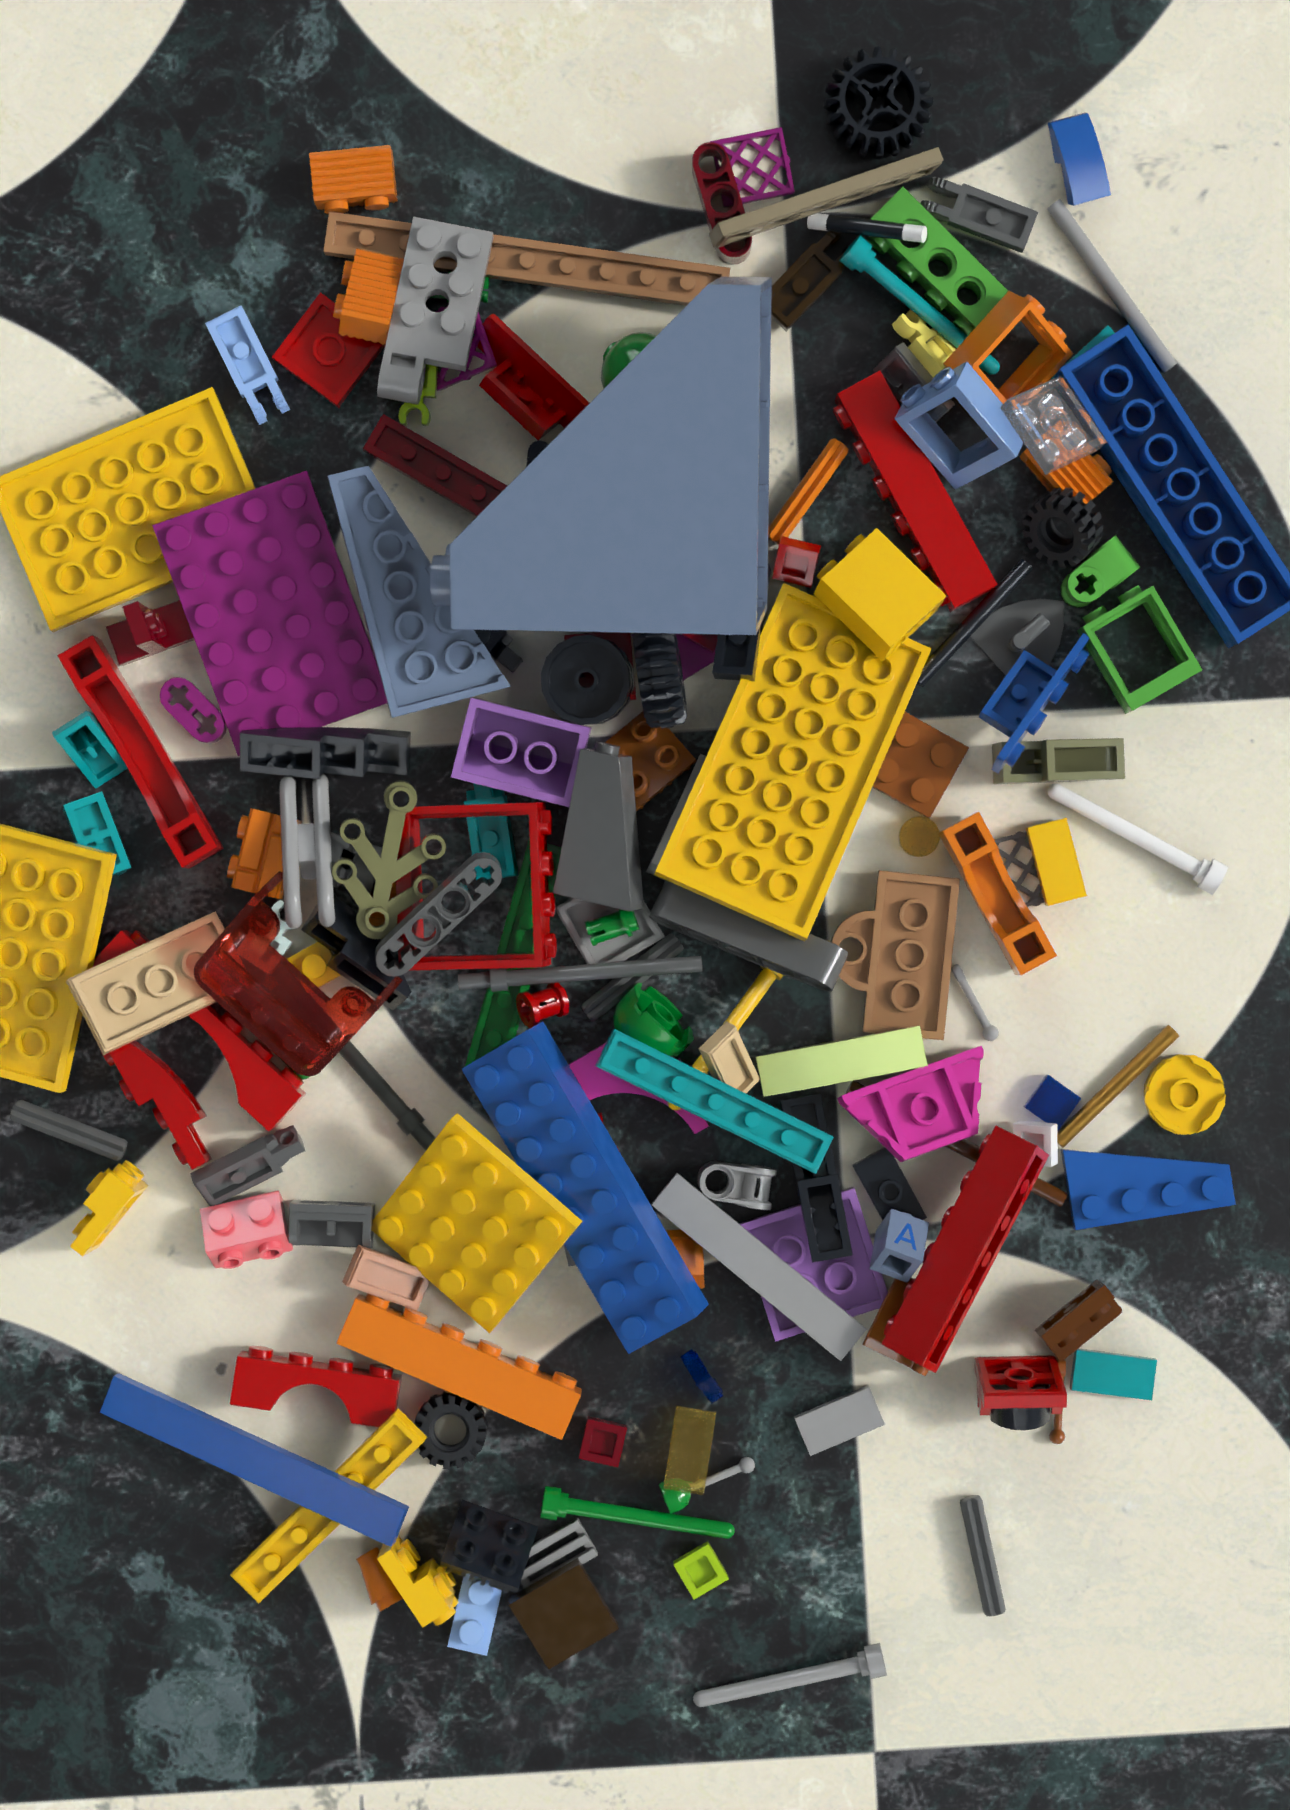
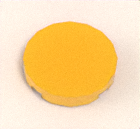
M1176 1054L1161 1060L1150 1071L1144 1084L1143 1100L1149 1116L1159 1127L1174 1134L1191 1135L1207 1130L1219 1119L1225 1106L1226 1094H1224L1225 1088L1221 1074L1210 1062L1195 1055Z

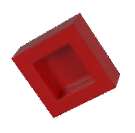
M782 536L778 546L772 579L811 588L821 545Z

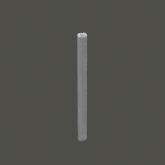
M1061 199L1053 203L1047 210L1163 373L1170 370L1177 364L1175 359Z

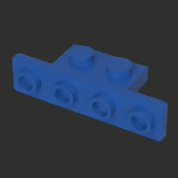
M1085 633L1081 635L1058 670L1050 667L1025 650L1022 652L979 715L980 719L1010 737L996 757L991 770L999 774L1005 764L1013 767L1025 749V746L1020 742L1027 732L1033 736L1037 733L1047 717L1042 712L1049 701L1055 705L1057 704L1069 685L1064 681L1071 670L1078 673L1090 655L1085 650L1089 642L1088 635Z

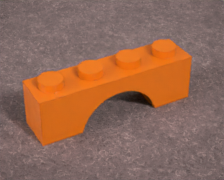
M973 813L938 832L1014 974L1023 975L1056 957L1057 955L1039 921L1026 906L1013 884L1000 856L999 848L980 813Z

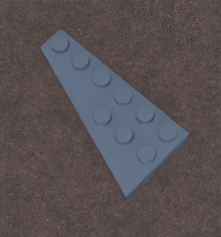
M364 466L328 475L330 489L391 717L394 718L511 687L476 632L470 629H451V606L433 605L430 592L431 563L370 467Z

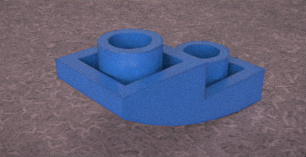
M1084 112L1048 122L1054 162L1061 164L1068 204L1075 206L1110 196L1111 192L1105 163L1089 114Z

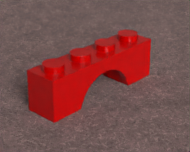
M249 1346L248 1351L242 1350L237 1356L230 1405L270 1411L279 1397L289 1389L304 1384H315L330 1389L340 1397L348 1410L351 1423L380 1427L397 1410L402 1375L393 1373L394 1368L387 1365L370 1364L368 1370L353 1367L354 1362L347 1359L330 1358L329 1363L313 1361V1355L308 1353L289 1352V1357L273 1355V1349L268 1347Z

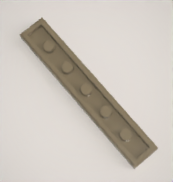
M939 147L733 217L717 223L709 233L713 247L719 248L927 176L942 164L943 157Z

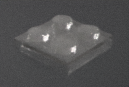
M1062 375L1009 398L1000 407L1045 475L1098 451L1107 443Z

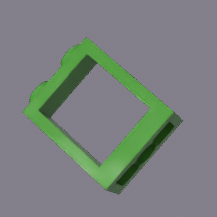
M1137 585L1117 597L1121 605L1107 612L1103 605L1084 616L1083 620L1086 625L1077 630L1080 637L1083 633L1088 635L1089 642L1086 648L1125 714L1202 671L1201 666L1154 586L1142 591L1140 586ZM1143 604L1178 665L1130 693L1096 636L1095 631Z

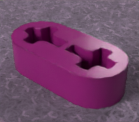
M180 677L171 678L164 683L160 691L162 705L195 739L211 744L223 738L227 726L222 712L193 683ZM176 687L182 690L187 687L189 691L185 696L194 706L190 710L180 703L172 706L170 703L174 698L170 692L172 688ZM198 711L209 719L214 715L216 716L217 720L214 722V726L217 731L214 734L209 732L200 734L199 730L202 724L194 716Z

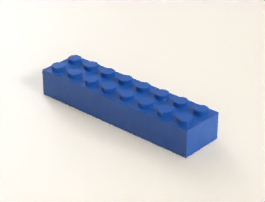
M1129 324L1061 367L1054 376L1055 381L1228 649L1290 611V573Z
M542 1021L462 1068L463 1073L517 1165L583 1221L564 1245L627 1353L630 1354L696 1318L709 1303L544 1022Z

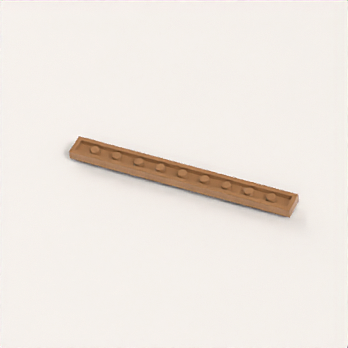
M329 212L323 252L327 256L354 259L356 248L404 259L412 223ZM493 235L494 239L486 277L491 279L687 306L709 283L720 277H729L731 268ZM441 257L434 264L435 270L441 272L454 271L457 267L455 260L450 257Z

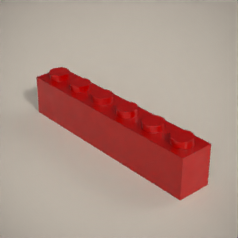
M881 371L837 393L835 398L837 406L833 408L834 415L840 426L844 430L849 427L855 437L856 442L852 443V446L862 465L869 463L876 477L871 480L881 500L889 499L895 510V513L891 514V518L901 536L908 534L915 548L910 550L916 565L921 571L927 569L934 584L946 595L940 607L947 605L949 611L952 612L994 589L998 584L930 460L895 420L900 405Z
M995 1126L992 1133L983 1139L979 1148L980 1156L973 1170H969L961 1181L960 1195L954 1206H950L944 1213L941 1221L942 1229L935 1242L930 1243L926 1248L922 1262L923 1265L917 1277L907 1284L903 1293L904 1301L897 1315H893L889 1319L884 1329L885 1338L882 1345L934 1373L937 1372L1049 1157V1154L1039 1146L998 1126Z

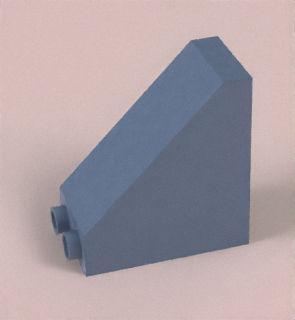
M720 277L709 283L447 545L445 555L433 556L430 571L431 600L434 606H451V629L757 635L767 611L772 277Z

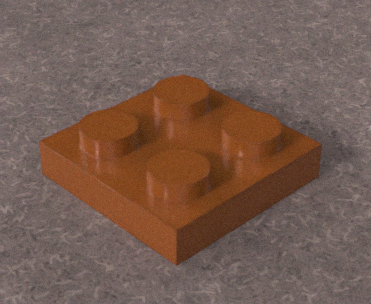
M904 712L872 788L929 819L969 747Z

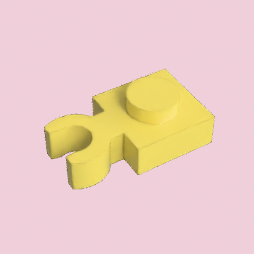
M911 309L906 315L904 313L901 314L892 324L894 330L901 337L911 342L908 348L934 378L936 374L946 368L943 363L956 348L935 329H930L926 322Z

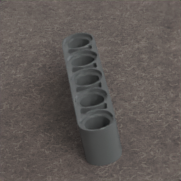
M667 880L664 881L649 915L653 921L666 928L827 992L833 991L848 956V952L845 949L827 940L809 934L804 942Z

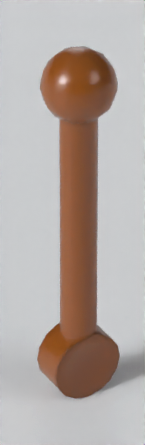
M1057 1360L1064 1383L1066 1360ZM1054 1414V1429L1049 1434V1439L1053 1444H1061L1065 1440V1433L1062 1431V1414Z

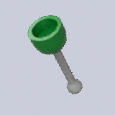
M744 1457L738 1465L691 1484H687L678 1478L668 1479L659 1483L658 1485L669 1513L673 1514L685 1508L691 1499V1492L740 1472L750 1473L754 1470L755 1463L752 1458Z

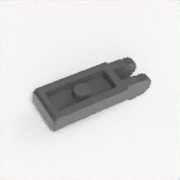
M930 177L927 185L930 190L949 198H957L953 209L933 201H921L920 204L936 220L948 222L947 225L1023 253L1038 215L1037 211L964 183L961 186L943 178Z

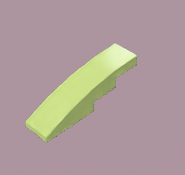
M918 1025L755 1057L764 1097L928 1066L921 1029Z

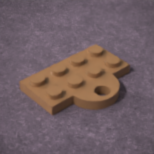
M879 870L874 911H863L853 914L836 928L831 943L839 946L845 938L853 937L862 946L859 958L854 961H845L839 978L850 987L866 991L862 1032L883 1033L918 1025L921 1029L922 1038L944 1040L960 879Z

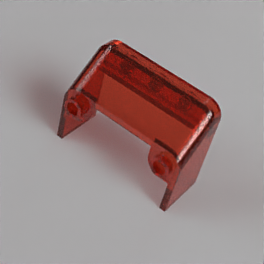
M279 871L252 897L196 962L194 978L207 994L295 1072L303 1076H315L326 1067L373 1016L403 980L399 976L394 977L374 1000L364 991L353 986L343 987L332 998H329L270 945L279 934L280 921L276 913L264 901L283 880V873Z

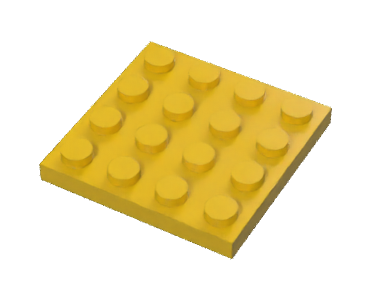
M457 1113L448 1121L375 1216L371 1231L410 1265L417 1267L418 1271H421L425 1278L488 1333H491L583 1221Z

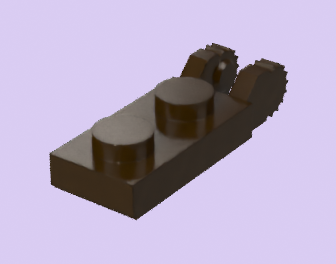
M830 231L826 233L817 244L813 243L772 285L771 318L786 332L838 279L846 267L839 260L851 244L844 249L835 262L824 253L840 239L842 233Z

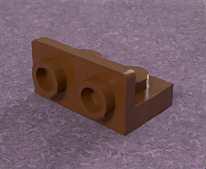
M1096 1279L1037 1327L1035 1331L1057 1359L1063 1361L1122 1313V1308L1114 1300V1295L1105 1284Z

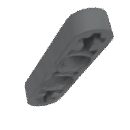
M485 852L475 853L469 857L382 938L375 950L376 964L379 970L387 976L396 977L403 975L484 901L501 883L502 871L497 858ZM479 865L484 869L490 865L491 878L486 880L484 877H480L472 885L476 893L471 895L468 887L460 882V880L464 878L466 883L470 884L476 877L474 869L476 866ZM449 891H459L465 897V902L461 908L452 911L446 909L441 904L442 897ZM419 919H429L434 923L435 931L429 937L419 938L412 932L413 924ZM405 934L407 940L416 949L412 950L410 944H408L401 951L402 961L400 963L395 960L387 963L386 950L398 951L404 945L401 935Z

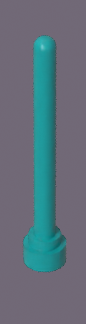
M859 235L847 248L839 261L851 271L856 269L860 273L863 271L868 273L946 340L958 348L967 338V335L875 258L876 253L871 250L873 245ZM989 354L979 367L987 374L994 375L998 373L1000 364Z

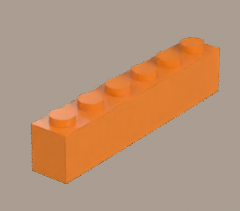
M359 1293L355 1298L336 1344L560 1440L563 1439L582 1393V1389L575 1386L577 1383L576 1379L558 1371H555L553 1376L539 1371L540 1364L524 1356L518 1355L516 1360L501 1354L502 1348L492 1342L480 1339L479 1343L476 1344L463 1338L465 1335L464 1331L452 1325L443 1323L442 1327L439 1328L427 1323L428 1316L408 1307H405L404 1312L389 1306L390 1301L368 1293L366 1296Z

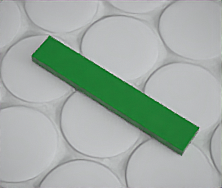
M530 838L497 954L534 953ZM547 843V851L552 852L554 859L553 875L548 876L549 892H553L562 847ZM507 968V970L531 969V968ZM530 985L509 986L508 991L492 992L491 988H487L465 1066L516 1037L521 1020L516 1006V998L519 993L528 992Z

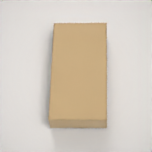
M726 1021L699 1048L713 1078L744 1093H747L760 1080L736 1026Z

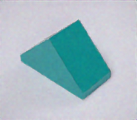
M86 710L52 732L53 737L95 789L128 769L109 736L92 712Z

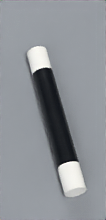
M820 213L808 216L807 219L808 229L921 243H924L927 238V227L921 225Z

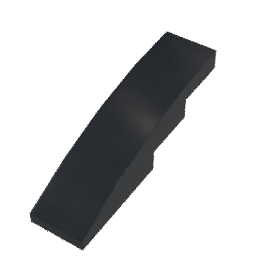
M342 727L242 730L240 732V771L320 779L323 773L364 777L367 771L407 775L410 770L411 732Z
M821 1093L780 1101L782 1112L829 1134ZM830 1144L816 1174L792 1163L812 1263L853 1255L839 1178L836 1173L832 1146Z

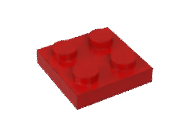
M320 292L272 358L339 408L386 344L373 343L371 340L366 342L363 338L358 340L356 337L350 338L348 335H340V319L333 317L335 303Z

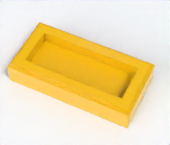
M1067 818L1025 828L1045 905L1050 906L1087 896Z

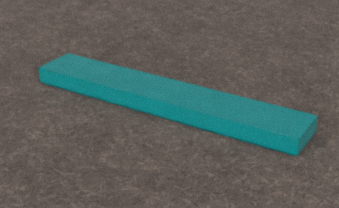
M616 1029L612 1030L595 1065L815 1174L834 1138Z

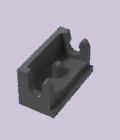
M293 1200L290 1202L289 1243L292 1245L357 1247L361 1245L373 1248L374 1232L371 1230L375 1203Z

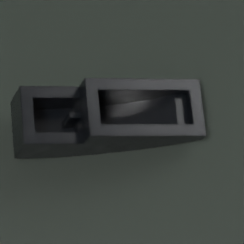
M335 895V922L332 926L324 927L321 925L318 916V905H316L301 930L334 952L327 966L391 1010H395L409 997L412 991L404 975L396 977L387 976L377 967L375 950L380 939H372L365 936L357 926V913ZM386 950V962L389 963L394 958L389 950Z

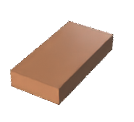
M358 1245L342 1282L348 1287L417 1311L430 1281L421 1274V1271H418L417 1267L410 1265L408 1262Z

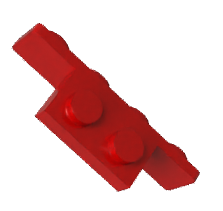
M491 314L485 319L482 325L497 367L485 375L479 386L537 440L544 437L558 424L566 428L590 402L495 314ZM479 341L477 347L485 354L482 343Z

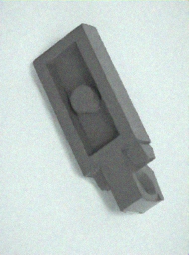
M292 1125L276 1131L274 1135H265V1137L255 1140L190 1173L193 1184L209 1206H214L283 1172L282 1166L290 1158L304 1152L305 1147L300 1134Z

